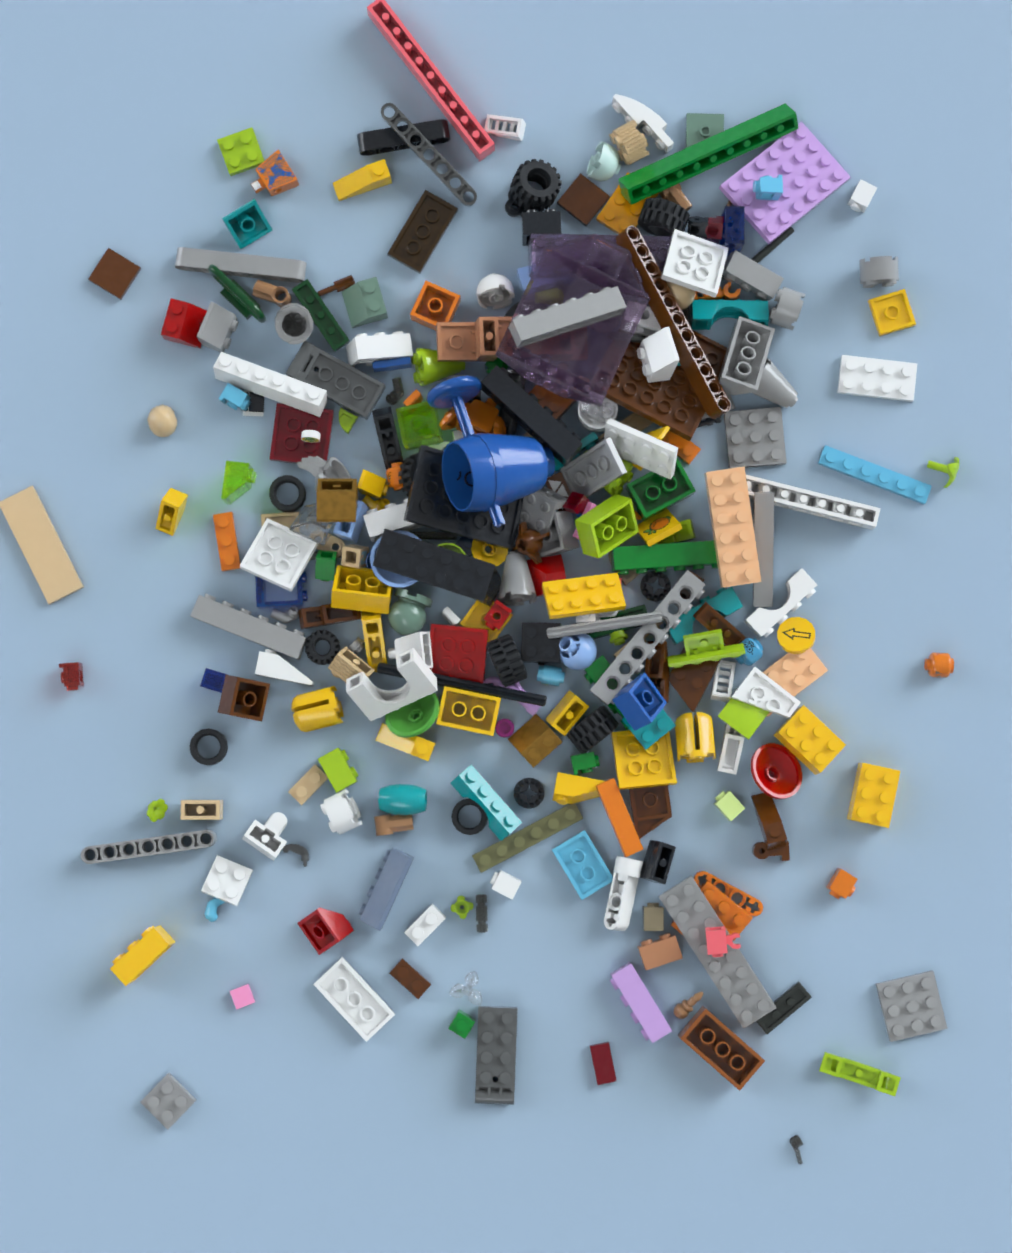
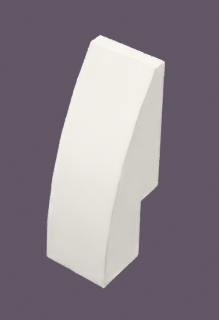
M725 724L717 771L736 775L745 737L728 724Z

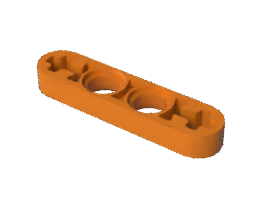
M699 871L694 875V880L699 888L705 883L700 885V881L697 878L705 874L706 880L712 882V878L715 879L712 883L713 885L723 884L725 887L724 894L730 899L734 893H740L742 896V901L738 903L740 907L745 903L746 897H749L747 902L751 904L757 902L759 910H754L753 913L750 912L751 908L745 905L744 910L748 914L758 916L762 913L763 904L758 899L708 872Z

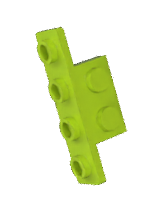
M717 629L684 635L686 653L668 656L667 660L669 667L680 668L686 664L698 665L703 663V661H719L726 657L737 658L745 654V648L743 643L724 646L722 631Z

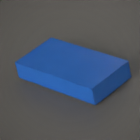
M410 357L372 362L374 373L412 368Z

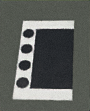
M244 389V392L251 397V403L246 411L243 410V416L263 417L265 397Z

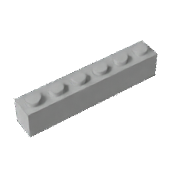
M618 286L613 288L605 287L598 293L589 292L582 298H571L560 305L555 303L544 310L536 309L526 316H523V314L517 315L512 319L508 328L517 348L622 315L627 306Z
M211 595L198 596L190 615L191 617L297 660L300 659L305 642H307V638L304 637L305 633L296 629L293 632L286 630L287 626L278 622L275 625L268 623L269 619L258 615V618L251 616V611L241 608L240 611L233 609L234 605L223 601L222 604L215 601L216 598Z

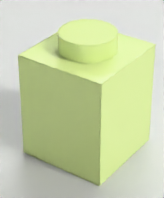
M724 791L720 792L715 797L717 801L713 803L728 821H732L745 809L731 791L726 793Z

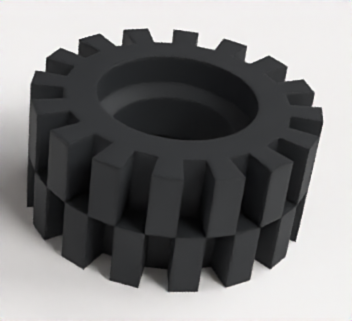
M317 630L307 638L305 653L312 662L318 665L330 664L340 650V642L333 633L327 630ZM320 640H325L330 645V650L325 655H320L315 650L316 643Z

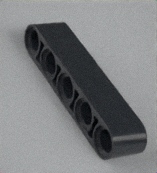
M445 119L413 124L432 145L450 141L448 121ZM408 125L397 126V129L405 132L408 129ZM392 128L367 131L357 135L359 152L362 156L410 149ZM413 136L410 142L413 146H418L421 143V138Z

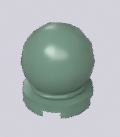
M397 588L395 596L399 600L393 603L389 610L388 620L390 626L400 635L407 636L419 632L426 621L425 608H430L433 600L418 593L414 597L413 594L408 593V590Z

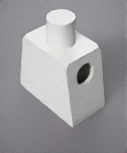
M430 631L416 632L395 639V648L388 649L389 659H396L397 655L414 648L429 668H433Z

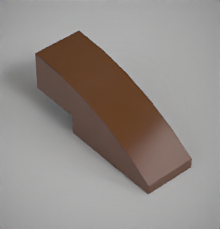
M331 604L301 608L298 613L301 629L361 619V611L331 608Z
M647 641V644H652L654 641ZM664 641L662 645L658 643L654 649L657 651L650 660L646 658L645 673L668 703L667 642Z

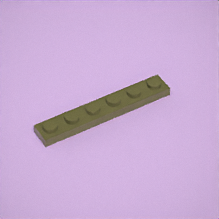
M576 803L568 804L504 838L502 841H498L472 855L482 873L582 820L583 817Z

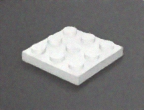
M675 229L672 234L661 279L715 298L718 294L729 248Z
M267 518L242 560L240 569L292 592L319 543L315 539Z

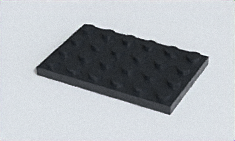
M421 445L418 451L404 521L512 550L524 497L500 507L505 520V525L500 527H494L489 511L462 512L457 510L448 498L442 479L441 464L444 451ZM461 471L459 472V477L457 478V481L461 478ZM469 471L465 474L464 481L468 486L473 487V485L469 484L466 480L467 475L472 474V472Z

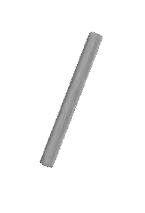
M658 611L552 627L547 629V637L553 639L662 622V614Z

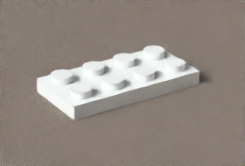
M842 355L837 393L913 402L917 363Z
M611 418L607 420L604 439L611 437L620 458L671 480L675 472L678 447Z
M343 957L313 984L366 1042L395 1015L389 1006Z

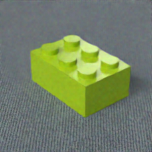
M617 494L575 520L583 554L598 559L639 532L632 499Z

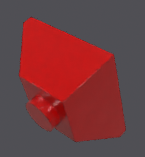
M561 554L542 557L543 562L536 564L532 559L527 560L537 597L544 596L542 582L566 579Z
M320 907L297 923L319 955L354 931L350 922L343 914Z

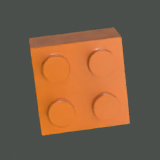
M426 280L410 313V318L412 321L436 331L437 322H452L461 302V296Z

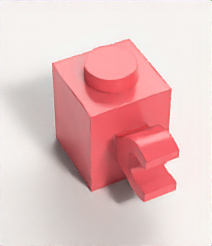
M725 926L705 928L708 955H712V957L724 956L723 954L728 953L727 944L733 949L741 948L740 944L732 942L734 938L740 937L739 933L726 935Z

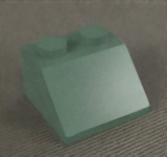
M377 277L359 281L342 291L352 328L388 318Z

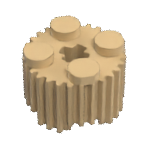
M634 120L616 128L609 134L611 142L616 144L620 161H624L626 165H631L649 155V151L646 150L648 143L645 135L636 130L638 125Z

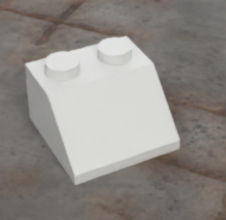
M665 327L643 339L637 349L638 358L641 359L643 364L642 371L644 376L647 377L648 383L670 380L679 362L678 353L669 327Z

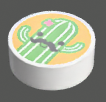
M302 431V441L310 443L320 442L321 434L318 431Z

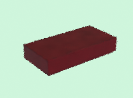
M609 1042L589 1045L597 1085L617 1081Z

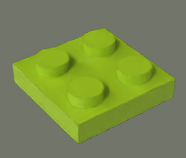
M252 127L217 139L230 176L258 167L265 161Z

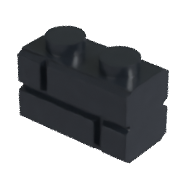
M650 840L640 878L654 883L666 884L667 874L669 873L676 847L661 841Z

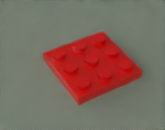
M432 623L430 638L433 668L429 669L436 674L484 683L489 629Z

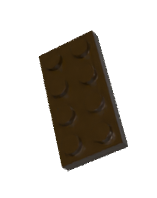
M425 190L387 255L421 274L456 215L458 208Z

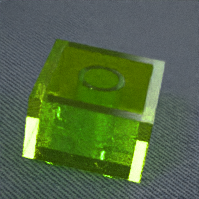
M427 401L396 409L402 443L407 451L417 449L421 445L429 446L444 442L439 426L440 421L437 408L431 407Z

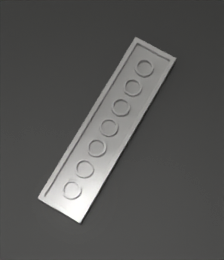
M692 875L659 895L663 905L743 1029L776 1009V1005L739 949H733L727 944L728 953L723 954L724 956L712 957V955H708L705 928L724 925Z

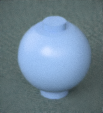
M588 634L566 636L560 640V659L566 667L572 670H583L595 661L597 646Z

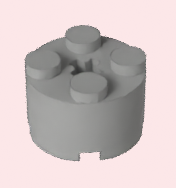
M892 256L870 257V261L865 262V258L859 260L860 283L863 284V288H873L877 284H882V287L894 286L897 283L896 281H899L898 257L895 256L893 259Z
M786 287L779 289L774 301H777V304L771 308L769 313L771 323L793 330L794 326L791 324L794 321L797 322L804 302L800 299L804 298L805 294Z

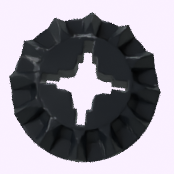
M651 571L642 578L640 589L646 599L655 602L661 601L670 592L671 582L664 573ZM658 578V585L664 589H657L653 594V587L649 584L655 583Z
M534 778L520 780L514 788L515 801L523 808L531 809L537 807L544 798L542 784ZM528 785H530L531 791L538 793L531 796L530 802H528L526 795L520 794V792L527 791Z

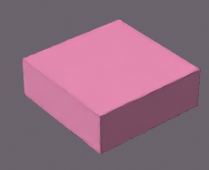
M249 984L230 991L236 1010L255 1003Z

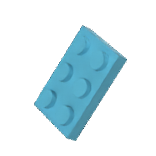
M585 830L552 849L581 900L612 882V874Z

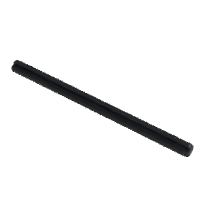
M379 663L377 666L378 673L404 678L397 670L396 665ZM433 673L437 677V685L538 706L546 705L547 697L544 695Z

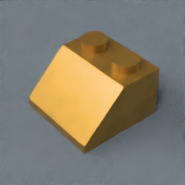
M537 714L508 738L510 743L533 768L562 743L559 737Z

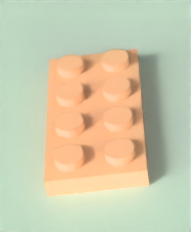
M809 648L802 654H785L762 673L792 696H796L828 670L814 651Z

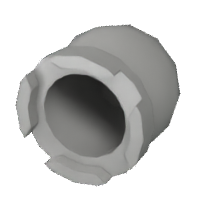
M289 303L277 311L275 329L278 336L289 344H300L305 342L311 335L313 319L310 312L304 306L297 303Z

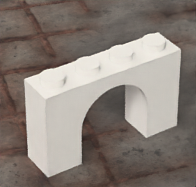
M414 648L396 656L397 670L407 681L399 689L391 691L379 689L369 680L364 672L346 679L347 694L370 721L381 718L392 711L438 691L437 677Z

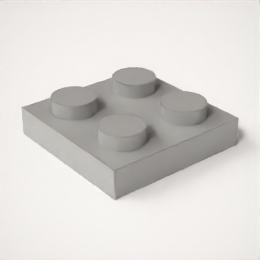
M168 1073L140 1103L168 1130L196 1099Z

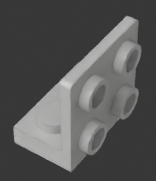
M544 486L541 490L524 497L519 522H526L528 528L538 531L541 535L545 534L550 530L555 511L563 508L562 506L567 498Z

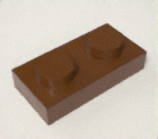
M403 958L389 973L417 999L431 985L427 979Z

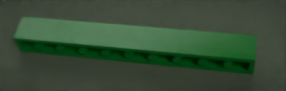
M786 103L623 176L618 179L621 194L632 205L798 129L796 112Z

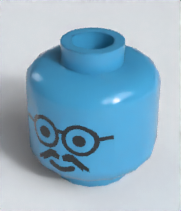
M745 638L740 642L744 644L745 654L735 658L739 664L742 665L744 663L747 666H751L762 658V651L764 649L756 638Z

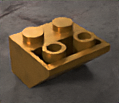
M318 478L317 522H356L358 501L357 479Z

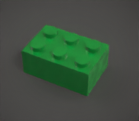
M678 458L676 459L674 476L671 480L651 471L626 485V490L643 521L694 495L696 492Z

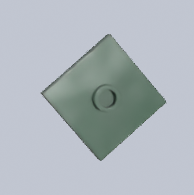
M686 114V148L724 131V114Z

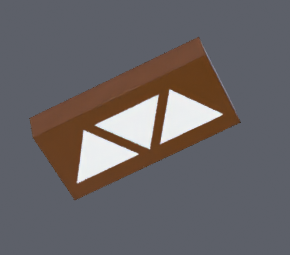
M559 472L547 478L546 487L568 499L571 492L562 473ZM561 508V509H559L558 511H566V510H565L564 508Z

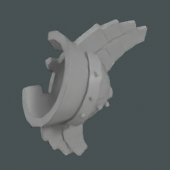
M308 456V458H302V462H297L299 468L307 470L316 478V492L318 478L352 479L345 466L335 457H330L326 461L319 456Z

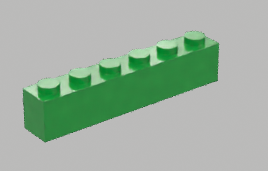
M714 540L654 544L652 546L616 547L610 551L612 572H618V575H627L629 571H636V574L648 573V570L654 569L656 573L667 572L669 568H674V571L686 570L685 567L701 570L704 569V566H712V569H718Z

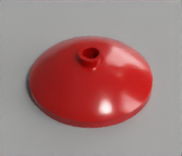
M776 743L762 745L754 752L751 759V773L755 783L762 792L775 799H787L798 792L802 784V770L795 755L786 747Z

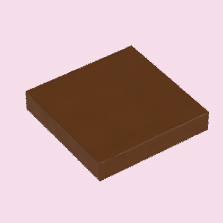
M580 173L557 201V204L583 225L587 226L609 200L610 196Z
M108 248L88 280L122 300L140 272L141 267Z

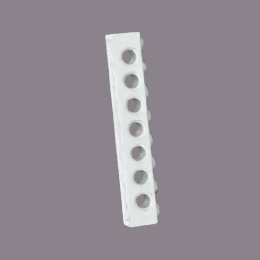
M746 475L749 499L754 500V492H774L775 506L870 530L877 526L881 508Z

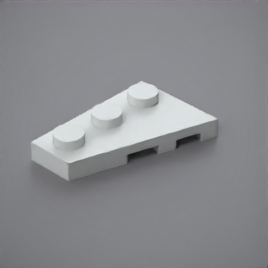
M756 667L750 671L731 697L789 718L801 703Z

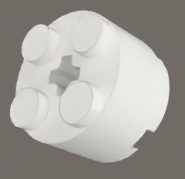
M346 789L324 799V803L321 804L323 813L328 815L330 820L328 824L333 833L337 832L340 835L362 825V821L358 820L361 817L358 806L353 797L349 798L346 795L349 793Z

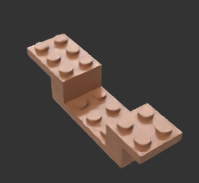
M478 317L475 322H437V361L486 362L495 361L498 356H550V361H587V326L517 348L508 328L514 317Z

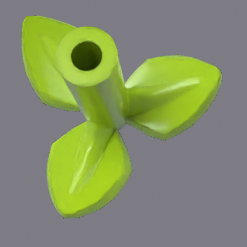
M954 457V462L948 465L929 460L927 468L947 473L949 480L944 488H947L954 482L960 462L958 457Z

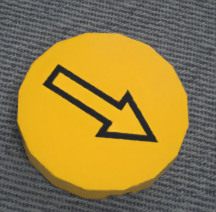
M791 617L779 625L777 641L786 652L802 654L813 646L815 642V629L807 619Z

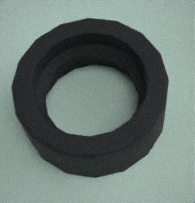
M283 475L272 482L269 488V497L272 504L278 510L294 512L303 506L306 500V490L298 478L292 475ZM284 483L294 484L299 491L297 501L291 505L280 503L276 496L278 488Z
M209 728L195 733L189 745L190 753L194 760L204 765L219 763L226 756L228 750L227 740L224 735L217 730ZM204 736H214L220 743L219 753L213 758H204L198 752V742Z
M470 798L458 802L453 808L451 816L456 830L466 835H473L482 831L488 820L482 807ZM473 805L481 812V821L477 826L466 828L459 822L458 815L464 806Z

